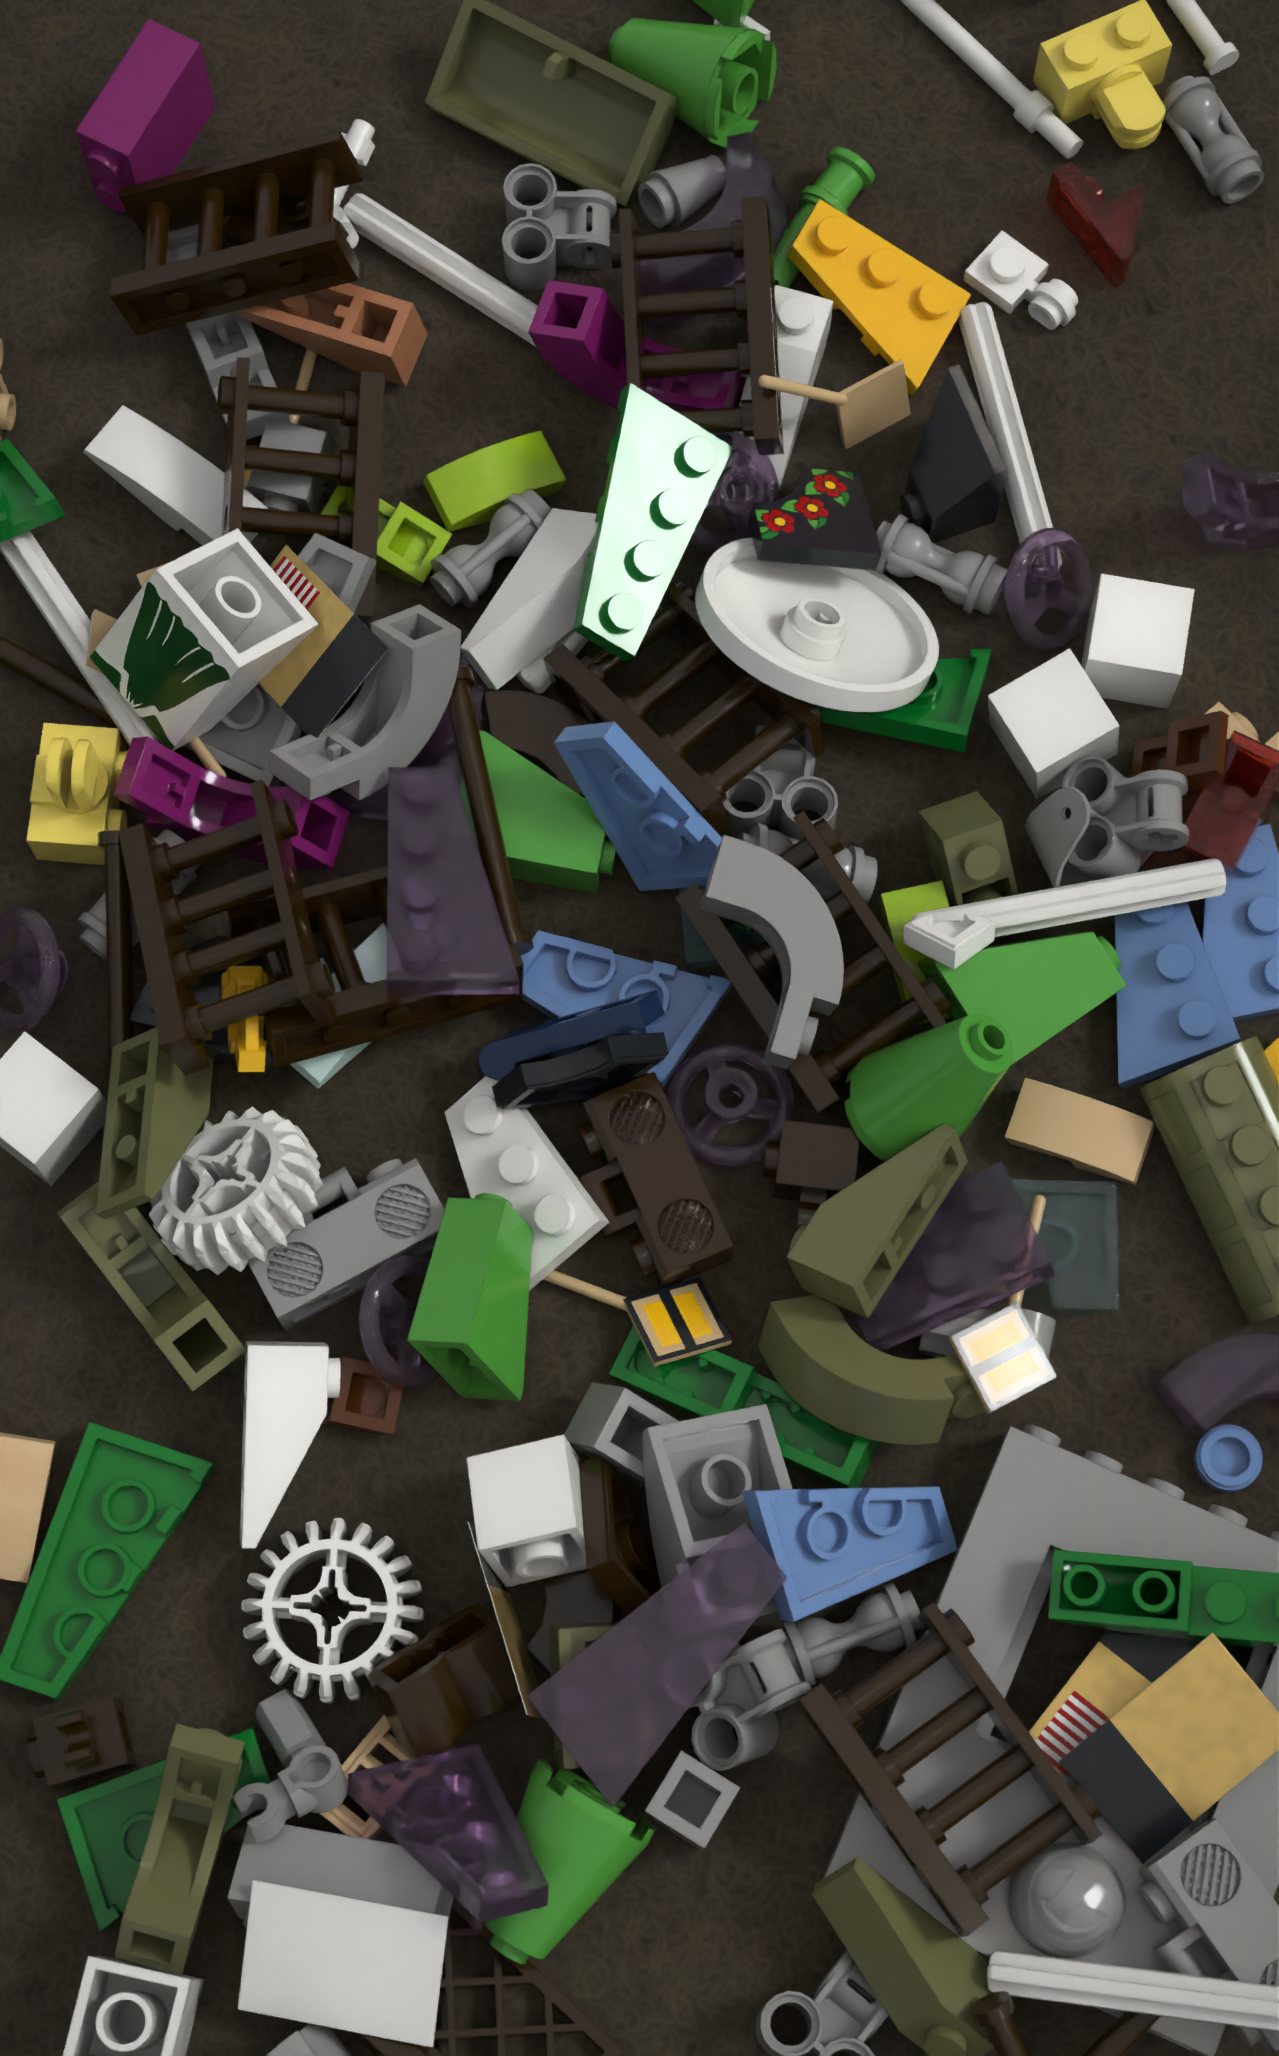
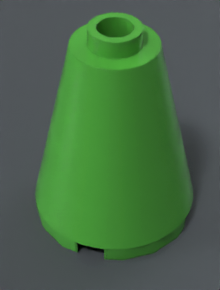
M632 18L624 26L616 29L611 37L608 48V55L613 65L677 97V119L712 144L729 150L741 145L759 121L746 119L755 108L758 100L768 103L773 90L777 69L774 43L764 39L766 34L749 28Z
M976 1013L866 1055L848 1072L845 1082L846 1084L851 1081V1097L844 1101L846 1115L857 1137L874 1156L884 1162L942 1124L954 1127L960 1139L1011 1066L1014 1058L1011 1039L1006 1029L1000 1023L987 1015Z
M542 1758L538 1760L531 1771L484 1925L494 1934L489 1944L504 1956L520 1964H525L529 1956L543 1960L645 1849L657 1829L643 1815H641L636 1824L619 1814L620 1810L625 1808L626 1803L568 1769L559 1767L555 1776L552 1777L553 1772L548 1760Z

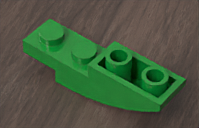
M1054 1550L1048 1619L1114 1631L1200 1642L1213 1632L1222 1644L1262 1648V1645L1279 1646V1573L1194 1566L1190 1561Z

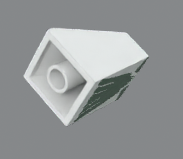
M237 528L157 568L91 654L90 658L161 743L174 751L211 730L319 624Z

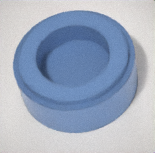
M1225 1424L1212 1428L1202 1436L1195 1447L1193 1460L1195 1470L1203 1483L1218 1492L1233 1493L1246 1488L1257 1478L1262 1468L1263 1456L1258 1441L1249 1431L1240 1426Z

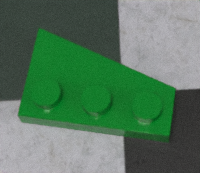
M970 649L969 658L938 659L922 693L908 704L895 709L879 712H851L816 705L823 717L822 723L965 753L986 680L992 649Z
M254 1726L226 1736L245 1742L241 1757L243 1761L234 1795L239 1789L248 1784L258 1782L269 1784L273 1782ZM167 1758L60 1796L57 1799L100 1932L125 1911L152 1825ZM234 1799L224 1833L243 1819Z

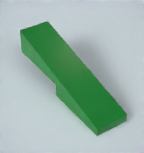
M634 1325L609 1373L612 1379L692 1418L767 1404L784 1462L836 1488L859 1487L880 1441L853 1435L821 1420L797 1403L778 1382L759 1375L753 1366L714 1349L654 1367Z

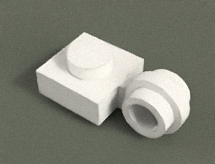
M1001 231L965 270L963 281L1009 314L1013 312L1024 298L1030 302L1028 311L1031 317L1049 330L1056 329L1059 324L1066 326L1076 314L1075 306L1078 304V297L1074 290L1059 279H1052L1049 283L1043 282L1038 284L1046 275L1049 264L1004 231Z

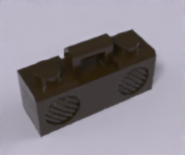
M655 1072L584 1102L583 1108L586 1122L577 1126L579 1135L591 1161L602 1157L606 1166L587 1173L578 1180L609 1221L600 1230L603 1238L610 1239L635 1228L638 1238L628 1242L635 1262L643 1277L654 1273L660 1288L680 1283L731 1261L733 1258V1243ZM620 1179L634 1208L621 1214L608 1185Z

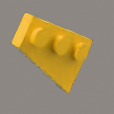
M821 199L815 205L786 254L823 298L833 300V309H841L863 334L860 340L874 356L880 353L889 365L901 359L904 363L907 390L912 396L919 388L971 294Z

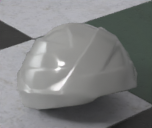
M1052 1843L1018 1868L1012 1877L1009 1900L1011 1915L1015 1924L1033 1946L1047 1954L1068 1958L1090 1955L1108 1944L1121 1925L1126 1910L1125 1891L1122 1881L1116 1870L1096 1850L1086 1845Z

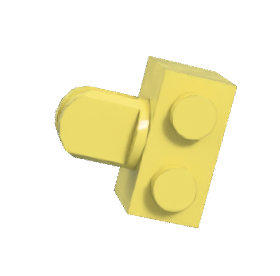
M1140 0L1040 43L1033 81L1038 90L1055 106L1054 114L1065 124L1092 113L1095 120L1102 118L1113 139L1120 147L1134 150L1144 148L1154 142L1161 131L1166 109L1153 86L1163 82L1172 43L1147 1Z
M43 723L39 755L36 756L30 797L32 805L26 839L37 860L105 865V847L98 846V832L127 829L126 810L119 809L120 799L113 796L128 752L118 728Z

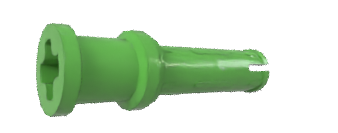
M843 147L831 149L826 156L828 165L813 186H806L800 193L798 201L800 210L773 247L775 285L788 288L800 272L786 254L819 199L848 216L846 210L860 190H867L875 181L873 169L858 154Z

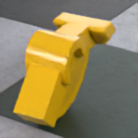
M261 966L229 967L221 975V1000L268 984L266 972L263 971ZM257 1015L228 1026L229 1054H235L238 1072H265L267 1042L263 1038L264 1016Z

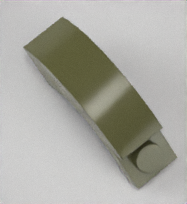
M98 1181L59 1210L57 1214L186 1384L194 1391L247 1350L210 1301L162 1243L161 1239L136 1207L108 1219H103L96 1215Z
M816 1295L770 1303L758 1348L770 1371L783 1389L806 1410L830 1425L853 1435L874 1441L903 1445H923L939 1443L947 1419H965L978 1413L986 1412L957 1354L934 1359L913 1360L884 1353L867 1344L850 1328L838 1305Z
M176 1724L168 1749L152 1825L122 1917L115 1958L178 1975L183 1974L231 1809L243 1761L241 1757L245 1744L244 1741L226 1737L213 1729H196Z

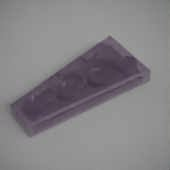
M388 767L387 995H518L519 977L453 769L445 767Z
M745 1522L740 1524L527 1695L612 1808L787 1578V1575Z

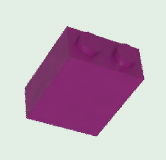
M148 19L76 130L95 194L104 205L117 212L126 211L118 197L119 188L172 175L216 108L201 43Z

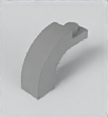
M420 604L372 622L371 631L388 650L367 675L354 702L341 717L327 726L318 738L309 734L270 750L269 772L309 800L325 796L338 788L343 789L357 800H361L387 785L419 754L437 728L446 710L459 668L461 629Z
M724 835L716 849L699 910L749 926L758 932L774 951L782 974V992L762 1062L788 1069L796 1060L797 1053L808 1056L813 1044L819 1019L808 1016L810 1010L829 1016L839 1005L844 976L840 936L828 906L816 888L799 870L765 848Z

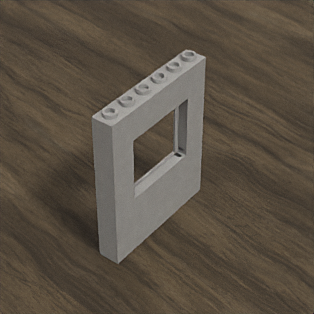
M1025 1424L1021 1431L1010 1426L1004 1435L935 1604L942 1613H945L950 1608L953 1609L965 1623L975 1640V1643L968 1647L969 1651L1005 1699L1050 1588L1055 1549L1190 1561L1194 1566L1279 1573V1532L1273 1531L1269 1538L1246 1528L1248 1519L1236 1511L1215 1504H1210L1208 1511L1183 1501L1185 1492L1166 1481L1149 1477L1146 1484L1125 1476L1121 1474L1123 1465L1106 1455L1094 1451H1086L1084 1457L1060 1448L1061 1439L1043 1428ZM926 1628L923 1632L922 1637L929 1633ZM1262 1645V1648L1251 1647L1253 1650L1245 1672L1279 1712V1646ZM1270 1654L1273 1655L1270 1663L1266 1665ZM946 1656L900 1688L875 1750L879 1747H882L885 1751L889 1750L970 1690ZM987 1713L903 1774L905 1782L897 1787V1789L913 1811L921 1805L928 1810L1012 1748L1009 1743L990 1735L995 1723ZM1279 1750L1144 1864L1102 1814L1094 1821L1103 1835L1086 1846L1096 1850L1116 1870L1125 1891L1126 1910L1117 1933L1109 1943L1100 1950L1083 1957L1068 1958L1047 1954L1033 1946L1019 1931L1011 1915L1009 1900L1011 1881L1016 1871L986 1892L989 1900L982 1904L981 1908L989 1917V1920L968 1936L960 1937L859 1793L856 1795L822 1879L858 1857L989 1960L993 1952L1001 1950L1170 1972L1156 1952V1949L1182 1929L1178 1927L1174 1920L1165 1925L1150 1908L1140 1891V1888L1148 1882L1138 1869L1207 1821V1819L1217 1818L1271 1896L1274 1897L1279 1884ZM1028 1771L945 1832L947 1841L941 1844L939 1848L954 1870L963 1864L970 1869L1054 1805ZM1057 1771L1067 1786L1075 1782L1072 1777ZM1069 1830L1053 1842L1081 1844L1072 1830ZM1199 1940L1188 1946L1208 1977L1217 1978L1222 1974ZM1095 2007L1117 2018L1124 2013L1121 2010ZM1161 2016L1147 2031L1201 2056H1215L1226 2024Z

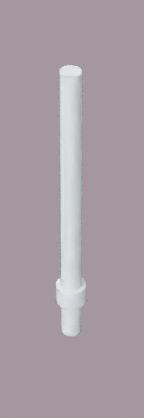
M900 0L1015 110L1014 118L1030 133H1034L1037 130L1066 159L1072 158L1081 149L1083 140L1054 114L1055 106L1039 90L1031 92L935 0Z

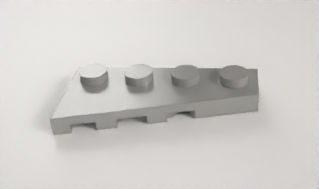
M315 533L298 557L355 613L377 560ZM258 684L211 730L202 734L199 738L219 764L255 781L263 780L267 787H278L281 780L269 772L270 750L299 739L303 730ZM188 743L183 745V747L192 750Z

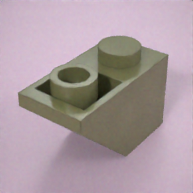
M977 791L918 811L931 867L937 881H943L949 907L1018 894L1003 821ZM1008 935L995 937L994 940H997Z

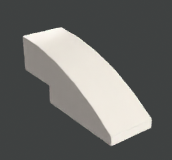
M122 405L85 448L83 453L175 530L179 531L182 528L202 546L221 537L225 473L168 432ZM243 488V507L269 509ZM241 532L249 542L258 534Z

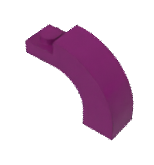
M548 280L528 331L530 337L545 360L565 379L592 397L614 408H618L621 390L627 386L624 321L614 310L604 288ZM644 336L645 354L686 351L657 343ZM740 371L646 379L647 393L676 412L734 407L745 377H741Z
M148 736L132 738L113 796L147 814L145 824L161 832L164 829H168L186 842L257 816L250 784L208 771ZM290 786L267 787L276 801L286 799L294 814L299 834L290 838L297 869H333L350 811L326 796L309 800ZM263 841L227 854L268 865Z

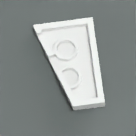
M485 1076L444 1113L470 1197L475 1198L477 1194L490 1193L507 1199L533 1230L530 1291L604 1228L609 1221L527 1108L504 1110L497 1108L492 1086L500 1080H494Z

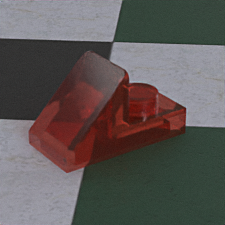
M1071 160L1052 172L1046 202L1112 286L1116 288L1125 282L1145 184L1137 185L1106 204L1104 194L1098 183L1090 176L1084 177Z
M1234 730L1226 744L1223 775L1212 784L1203 788L1185 822L1189 829L1188 843L1180 849L1203 860L1219 859L1224 870L1234 874L1258 826L1265 825L1279 792V751Z

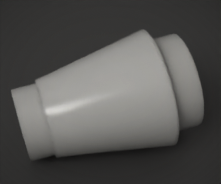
M715 155L650 172L647 176V181L640 184L638 188L640 205L644 214L654 226L662 228L669 224L670 227H677L716 196L719 191L728 187V173L722 161Z

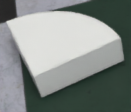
M965 913L963 921L933 922V914L926 915L904 925L903 944L952 969H956L994 941L996 922Z

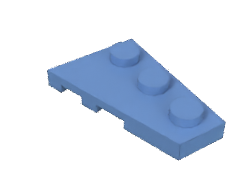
M904 1486L742 1490L780 1620L797 1621L958 1550L940 1487Z

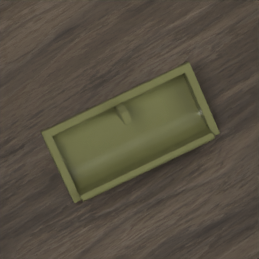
M463 0L424 102L430 105V109L585 189H595L609 193L615 198L617 203L625 207L635 201L640 184L646 182L648 174L654 171L673 126L678 104L677 97L487 0Z
M1254 1036L1176 1070L1139 1089L1249 1326L1279 1315V1083L1258 1037Z

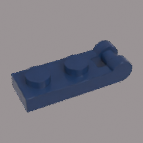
M657 990L514 1029L483 1047L478 1058L479 1066L487 1077L501 1080L520 1064L531 1063L538 1056L550 1053L551 1059L587 1048V1043L606 1038L607 1036L646 1034V1026L664 1015Z

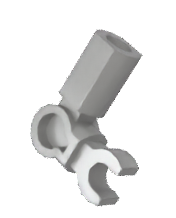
M283 1689L259 1702L255 1711L258 1724L285 1769L277 1773L278 1779L269 1784L261 1782L248 1784L239 1789L233 1796L242 1818L256 1810L265 1809L262 1814L247 1822L256 1843L266 1842L277 1836L283 1829L286 1820L294 1815L300 1818L309 1812L325 1813L334 1810L344 1801L348 1792V1783L337 1754L331 1748L325 1746V1742L300 1700L294 1695L293 1691Z

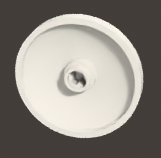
M749 537L730 542L715 551L709 558L697 585L695 594L697 614L707 634L717 647L740 668L761 682L782 693L811 704L851 712H879L901 707L913 701L922 693L938 661V638L931 621L923 609L898 584L875 570L759 561L753 538Z

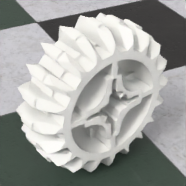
M251 1107L241 1117L229 1110L222 1122L218 1124H213L206 1120L203 1131L194 1136L154 1200L150 1201L152 1210L149 1216L153 1221V1227L162 1237V1243L171 1254L177 1255L181 1261L191 1265L196 1271L208 1268L219 1275L228 1266H232L242 1272L249 1259L254 1257L266 1262L268 1250L277 1244L288 1247L286 1236L292 1230L306 1228L303 1213L318 1207L314 1195L323 1186V1182L319 1176L321 1164L317 1160V1153L297 1125L294 1126L289 1119L285 1120V1118L279 1116L274 1110L261 1114L254 1107Z
M342 1518L333 1519L330 1539H323L322 1531L317 1522L310 1521L306 1523L305 1529L309 1543L300 1546L294 1535L287 1531L281 1535V1540L291 1553L282 1561L273 1551L268 1549L264 1550L261 1554V1559L274 1570L270 1578L259 1573L249 1574L248 1584L257 1590L263 1591L264 1596L263 1599L249 1598L243 1600L241 1609L251 1615H262V1621L249 1624L243 1629L244 1637L249 1641H257L264 1638L268 1640L266 1644L258 1648L253 1654L257 1664H268L278 1657L281 1659L270 1676V1679L277 1685H282L294 1672H297L298 1676L294 1683L293 1691L297 1697L306 1698L311 1691L314 1680L320 1681L319 1696L323 1703L333 1702L336 1682H343L347 1697L351 1701H355L361 1697V1689L357 1681L358 1677L365 1674L368 1676L376 1666L395 1652L392 1649L396 1642L409 1646L419 1641L415 1634L401 1628L403 1621L416 1623L424 1619L422 1608L404 1605L403 1603L404 1599L420 1594L422 1587L418 1580L398 1583L397 1579L409 1571L412 1563L406 1555L397 1557L388 1564L385 1562L395 1546L394 1541L389 1536H384L378 1540L372 1549H369L368 1545L371 1540L372 1529L368 1524L361 1523L356 1528L350 1541L346 1540L347 1528ZM347 1557L366 1564L380 1576L385 1587L387 1602H372L370 1598H361L350 1593L348 1574L346 1572ZM326 1558V1566L322 1567L320 1582L314 1590L307 1594L291 1595L290 1598H282L287 1585L302 1568L314 1561ZM335 1584L340 1601L345 1606L352 1607L355 1611H349L345 1620L338 1616L341 1623L333 1626L330 1632L327 1621L320 1614L313 1613L310 1609H317L320 1601L328 1604L325 1597L329 1594H334ZM279 1618L294 1619L296 1622L309 1623L315 1627L317 1647L320 1649L319 1664L303 1660L292 1652L283 1637ZM384 1623L379 1637L366 1652L351 1661L340 1664V1653H343L345 1638L351 1630L358 1626Z

